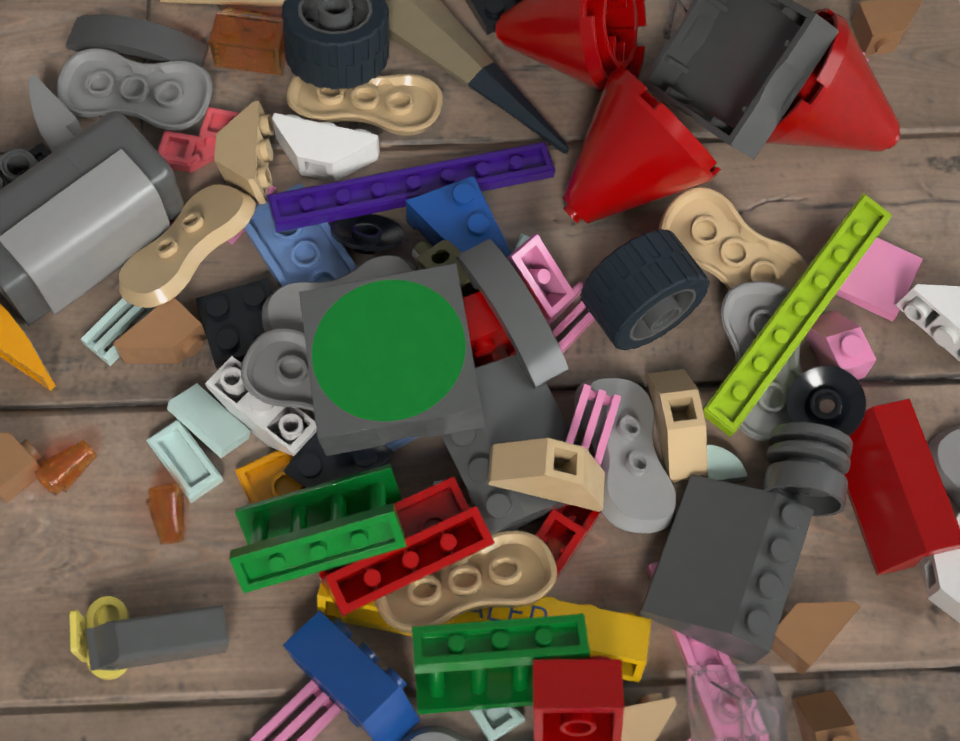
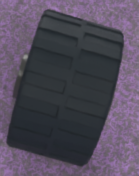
M385 0L284 1L282 6V23L286 62L291 68L292 73L300 77L302 81L319 88H330L331 90L350 89L368 83L385 69L387 59L389 58V9Z
M658 229L634 237L615 249L609 256H606L585 280L580 296L584 305L615 348L630 350L647 345L678 326L702 302V299L708 292L710 281L676 235L670 230Z

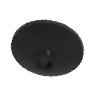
M375 214L333 221L330 227V233L336 241L355 249L358 253L367 255L373 254L376 251L395 248L402 243L404 238V231L398 223Z
M819 366L807 370L794 381L787 396V412L791 422L822 424L838 429L850 436L858 429L864 419L866 397L858 380L849 372L834 366ZM829 399L834 402L835 406L831 412L824 413L820 410V403L823 400Z

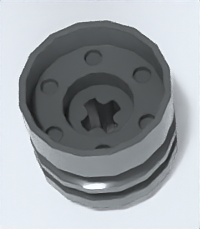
M789 422L777 425L771 429L768 444L770 447H768L766 458L770 465L765 467L762 490L778 493L813 509L812 516H831L844 511L848 480L844 474L849 472L851 465L849 458L853 449V441L850 437L838 429L809 422Z

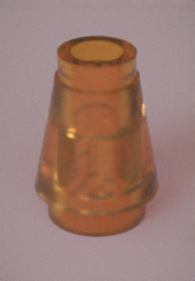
M80 440L77 444L40 462L41 467L35 471V475L52 495L57 496L62 491L67 493L92 461L97 458V455L87 442Z
M165 484L148 489L149 498L145 502L159 537L160 545L184 541L185 493H181L180 485Z

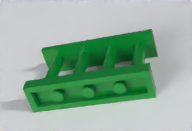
M391 464L235 508L236 517L248 545L230 550L229 560L243 594L406 547V538L394 503L402 500V496Z
M584 614L412 627L418 714L533 705V660L589 658L590 649Z

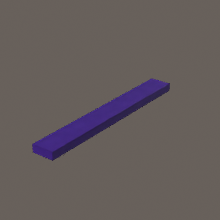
M540 142L267 195V203L275 232L277 233L406 207V200L474 176L481 192L553 178L556 170L546 143Z

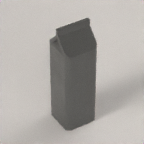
M223 605L109 621L86 629L91 671H115L221 654L226 652L229 645Z

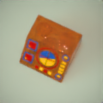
M227 7L216 13L209 39L215 67L283 76L286 57L282 14Z

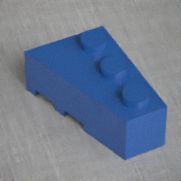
M474 176L406 200L407 223L414 230L417 229L432 246H435L442 240H449L463 253L491 239L506 258L512 254Z
M319 610L283 644V647L297 666L324 691L330 700L332 699L349 715L348 719L357 728L360 726L370 736L372 741H401L421 721L403 692V689L407 686L406 683L391 667L383 671L376 664L379 661L378 656L363 641L358 646L349 639L353 635L352 632L339 618L335 617L330 621Z

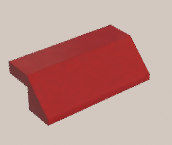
M910 398L867 409L861 425L849 436L853 441V449L849 458L851 460L850 469L844 476L848 480L847 493L876 575L913 568L923 557L960 549V527Z
M454 476L394 503L406 538V547L317 572L322 585L342 616L494 545L495 542L477 506L469 508Z

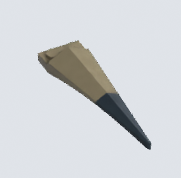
M385 0L389 9V38L461 81L517 119L560 152L568 154V145L440 0Z

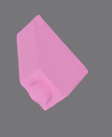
M533 234L507 257L545 318H552L576 296L538 234Z
M837 311L820 315L806 334V338L819 366H834L844 369L857 380L865 378L877 360L861 327Z

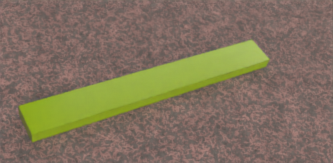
M865 193L857 199L702 408L704 417L729 437L735 434L893 216Z

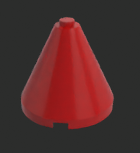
M522 0L502 13L496 23V35L505 47L603 92L608 76L619 65L626 68L637 79L640 75L645 46L637 47L638 27H646L645 0Z
M828 8L814 11V13L838 29L839 32L766 143L875 152L892 148L900 138V123L847 21Z
M621 65L608 76L563 199L567 202L563 210L577 224L582 219L589 224L711 181L721 171L719 167L714 166L717 163L683 123L662 102L659 103L646 90L647 87Z

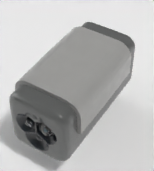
M117 111L107 113L40 162L27 150L20 148L12 149L0 157V294L28 326L32 325L49 311L53 315L58 314L121 268L132 255L158 239L171 226L170 221L177 217L184 207V201L171 166L122 113ZM27 170L23 174L17 175L20 171Z

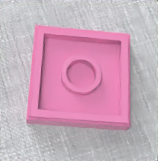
M876 238L835 295L893 322L900 310L895 305L908 293L923 258Z

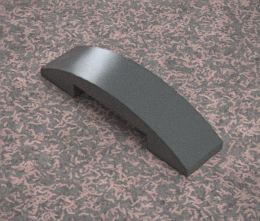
M88 15L76 18L65 45L68 50L77 52L91 48H103L161 62L189 61L201 67L209 50L207 44L175 29L142 19L117 15Z
M488 239L457 255L456 259L475 291L477 289L480 290L515 348V357L534 389L568 371L569 368L544 315L514 267L495 243Z

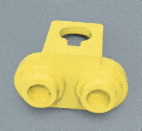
M101 597L89 606L86 619L78 610H70V649L81 662H87L89 669L90 661L86 629L109 621L129 619V611L125 604L116 597ZM127 669L115 671L94 670L91 672L100 679L112 680L120 677Z

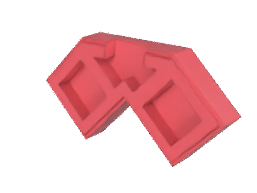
M208 107L199 136L164 130L157 151L173 170L191 173L214 161L216 134L240 112Z

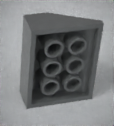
M515 355L475 368L486 427L441 435L491 536L499 532L515 531L549 514L552 509L557 510L567 505L487 484L490 448L493 444L551 438L565 442L569 427L547 384L545 383L534 389Z
M690 475L639 614L752 666L770 653L814 510L775 492Z

